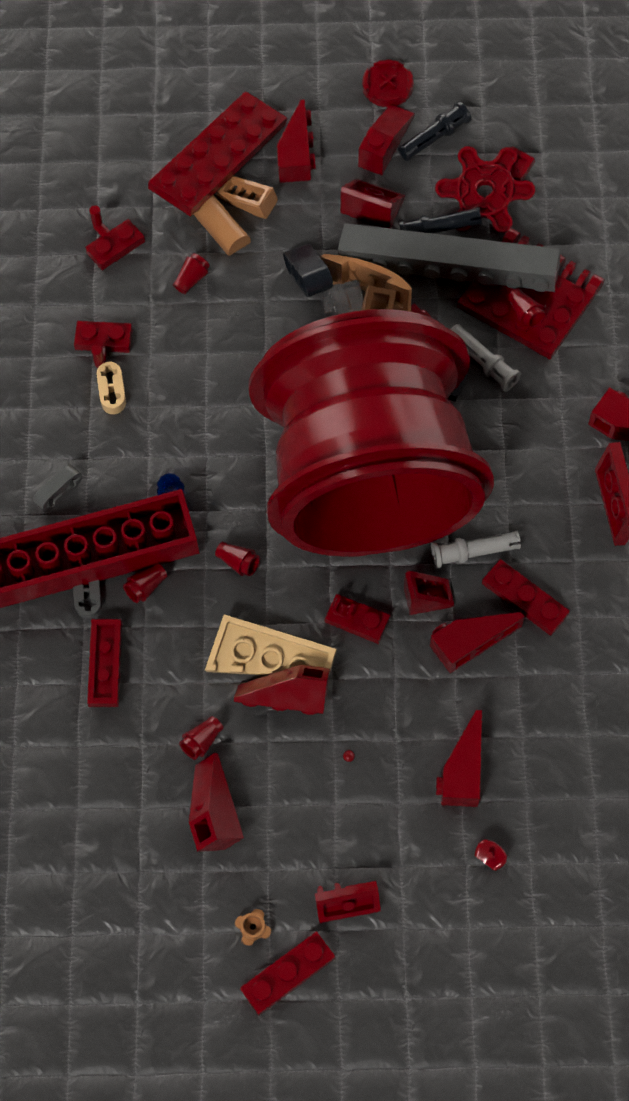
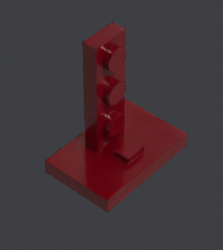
M613 442L609 443L595 468V473L614 545L620 546L626 545L629 540V473L621 443Z

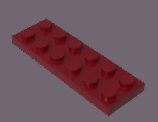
M245 91L148 182V189L191 217L286 125L287 117Z

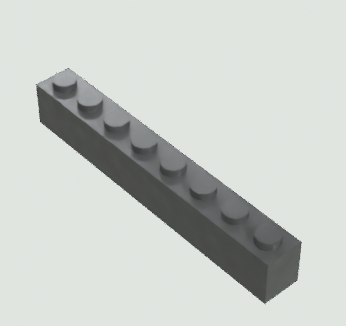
M344 223L338 246V255L368 261L402 275L413 274L428 278H445L457 282L470 281L483 285L494 284L509 288L534 289L538 292H555L560 268V249L347 223Z

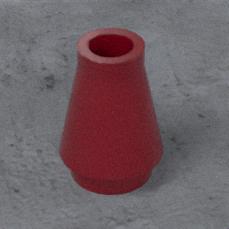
M192 253L190 257L187 256L177 279L172 284L173 287L186 295L195 284L208 274L207 270L210 264L196 253Z
M519 288L510 292L507 300L511 303L520 323L528 328L538 326L545 318L544 307L523 293Z
M222 541L215 551V556L225 562L240 576H252L259 566L260 556L253 549Z
M157 563L151 568L128 577L127 582L123 584V588L133 602L146 601L168 575L165 569Z
M210 716L206 721L182 735V740L179 742L181 749L193 760H196L198 757H204L217 735L223 730V725L217 718Z

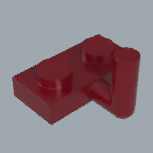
M96 205L90 207L89 212L93 228L101 237L87 245L85 250L101 270H104L145 243L144 235L129 219L109 230L102 221L100 208Z
M77 321L74 339L75 350L91 351L94 364L98 368L106 362L107 352L130 353L132 324Z

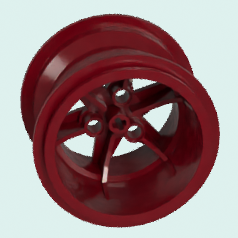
M391 309L362 310L330 316L302 326L281 338L266 352L250 376L248 390L250 400L255 409L267 419L284 427L276 448L278 487L272 493L267 503L268 521L278 534L285 537L294 546L311 553L328 556L357 557L407 550L433 542L460 529L480 512L484 502L492 492L494 476L488 462L473 452L463 417L447 399L463 381L469 368L467 346L457 333L445 327L437 320L415 312Z

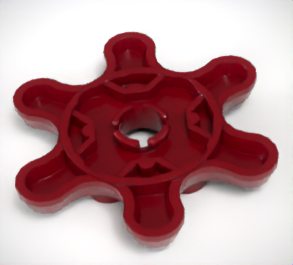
M466 146L461 148L457 156L458 161L463 167L461 175L455 179L444 178L439 180L435 185L436 194L442 198L456 199L460 204L458 212L479 207L481 218H488L496 231L500 233L507 232L513 225L512 218L508 213L509 204L515 200H529L535 195V186L532 182L527 180L517 181L510 174L512 166L518 159L516 150L511 147H505L499 151L497 157L492 161H483L479 158L477 151L473 147ZM483 185H489L493 189L492 193L484 198L478 193V189ZM471 226L458 228L456 230L460 232L467 231Z

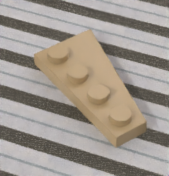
M224 614L205 671L267 676L297 665L329 668L331 671L337 650Z

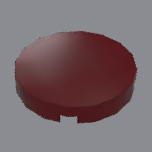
M382 60L374 63L369 70L367 68L362 79L364 95L370 102L382 107L398 106L406 102L411 96L414 87L412 72L408 71L404 64L394 60Z

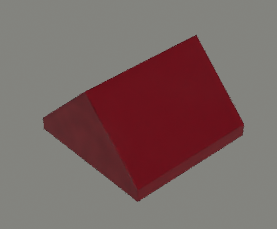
M354 179L341 188L340 213L382 228L391 229L405 195Z

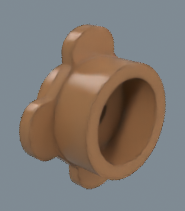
M254 909L252 913L239 916L235 920L236 928L240 929L242 933L241 940L244 945L251 946L254 941L260 938L267 939L271 935V928L266 926L263 919L264 912L260 909ZM255 925L256 929L251 930L250 926Z

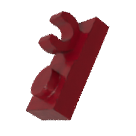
M339 594L335 595L325 617V623L376 644H379L390 620L389 614Z
M376 881L345 886V888H341L339 883H334L335 890L325 892L322 886H318V893H314L319 923L381 912Z

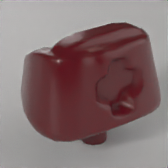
M485 839L477 844L475 857L492 870L497 871L505 865L507 855L497 843Z

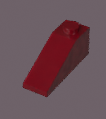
M390 105L369 128L359 146L358 167L382 176L411 124L415 113Z
M522 612L459 619L448 625L443 623L433 630L430 647L451 674L520 629L525 616Z
M482 710L475 711L443 768L442 777H436V795H441V805L478 807L480 801Z

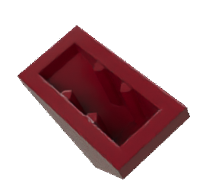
M414 571L405 573L404 592L410 615L455 606L448 579Z

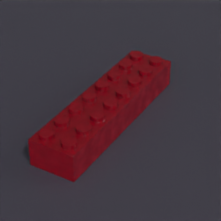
M175 490L0 538V608L69 590L81 584L87 585L89 582L102 581L153 567L157 563L163 564L200 554L183 490Z

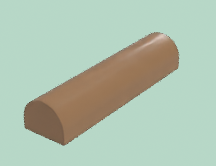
M214 195L193 214L228 256L251 243L248 234Z

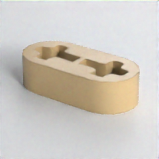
M105 362L97 369L100 402L106 413L118 414L126 407L122 371L117 363ZM108 372L113 374V383L110 384L107 381ZM115 392L116 404H110V393Z

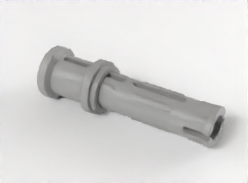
M456 324L451 328L452 331L463 339L469 355L483 367L484 374L495 379L501 385V389L504 392L509 391L516 385L521 377L519 370H513L504 362V357L491 353L460 324Z
M518 531L468 541L455 538L454 542L439 545L436 542L431 543V554L434 566L437 569L441 568L442 564L453 562L463 564L471 557L514 549L518 550L521 548V544L518 542L521 541Z

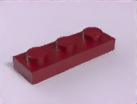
M501 559L482 579V584L518 612H522L526 618L550 636L569 616L570 610Z
M91 619L88 707H119L121 619Z
M316 931L240 987V991L257 1015L260 1016L335 960V955Z

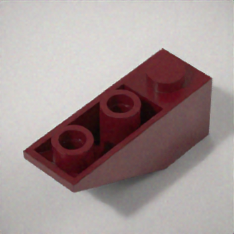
M305 99L300 100L277 144L279 183L311 181V170L316 169L315 153H309V148L314 147L313 131H307V126H312L311 110L305 109Z
M609 387L592 410L588 425L611 439L629 441V397L625 393L615 391Z
M297 665L239 684L234 696V702L242 703L248 707H255L257 705L267 706L278 711H285L287 709L297 710L307 715L323 714L327 699L330 669Z
M213 753L195 765L189 825L197 852L225 850L244 839L218 753Z

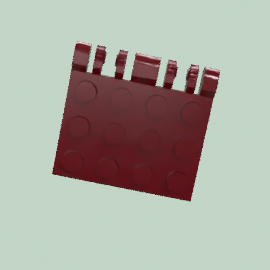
M510 228L501 242L529 245L530 239L524 235L518 242L521 233ZM560 255L559 271L566 261V257ZM570 261L564 268L561 276L558 275L555 292H538L534 289L519 288L523 293L544 307L545 318L534 328H528L520 323L511 303L507 300L510 292L517 288L494 284L483 285L478 282H472L458 300L457 308L551 360L600 291L605 279L594 274L586 288L583 289L590 277L591 271L585 269L580 274L576 284L568 281V279L574 273L576 263Z

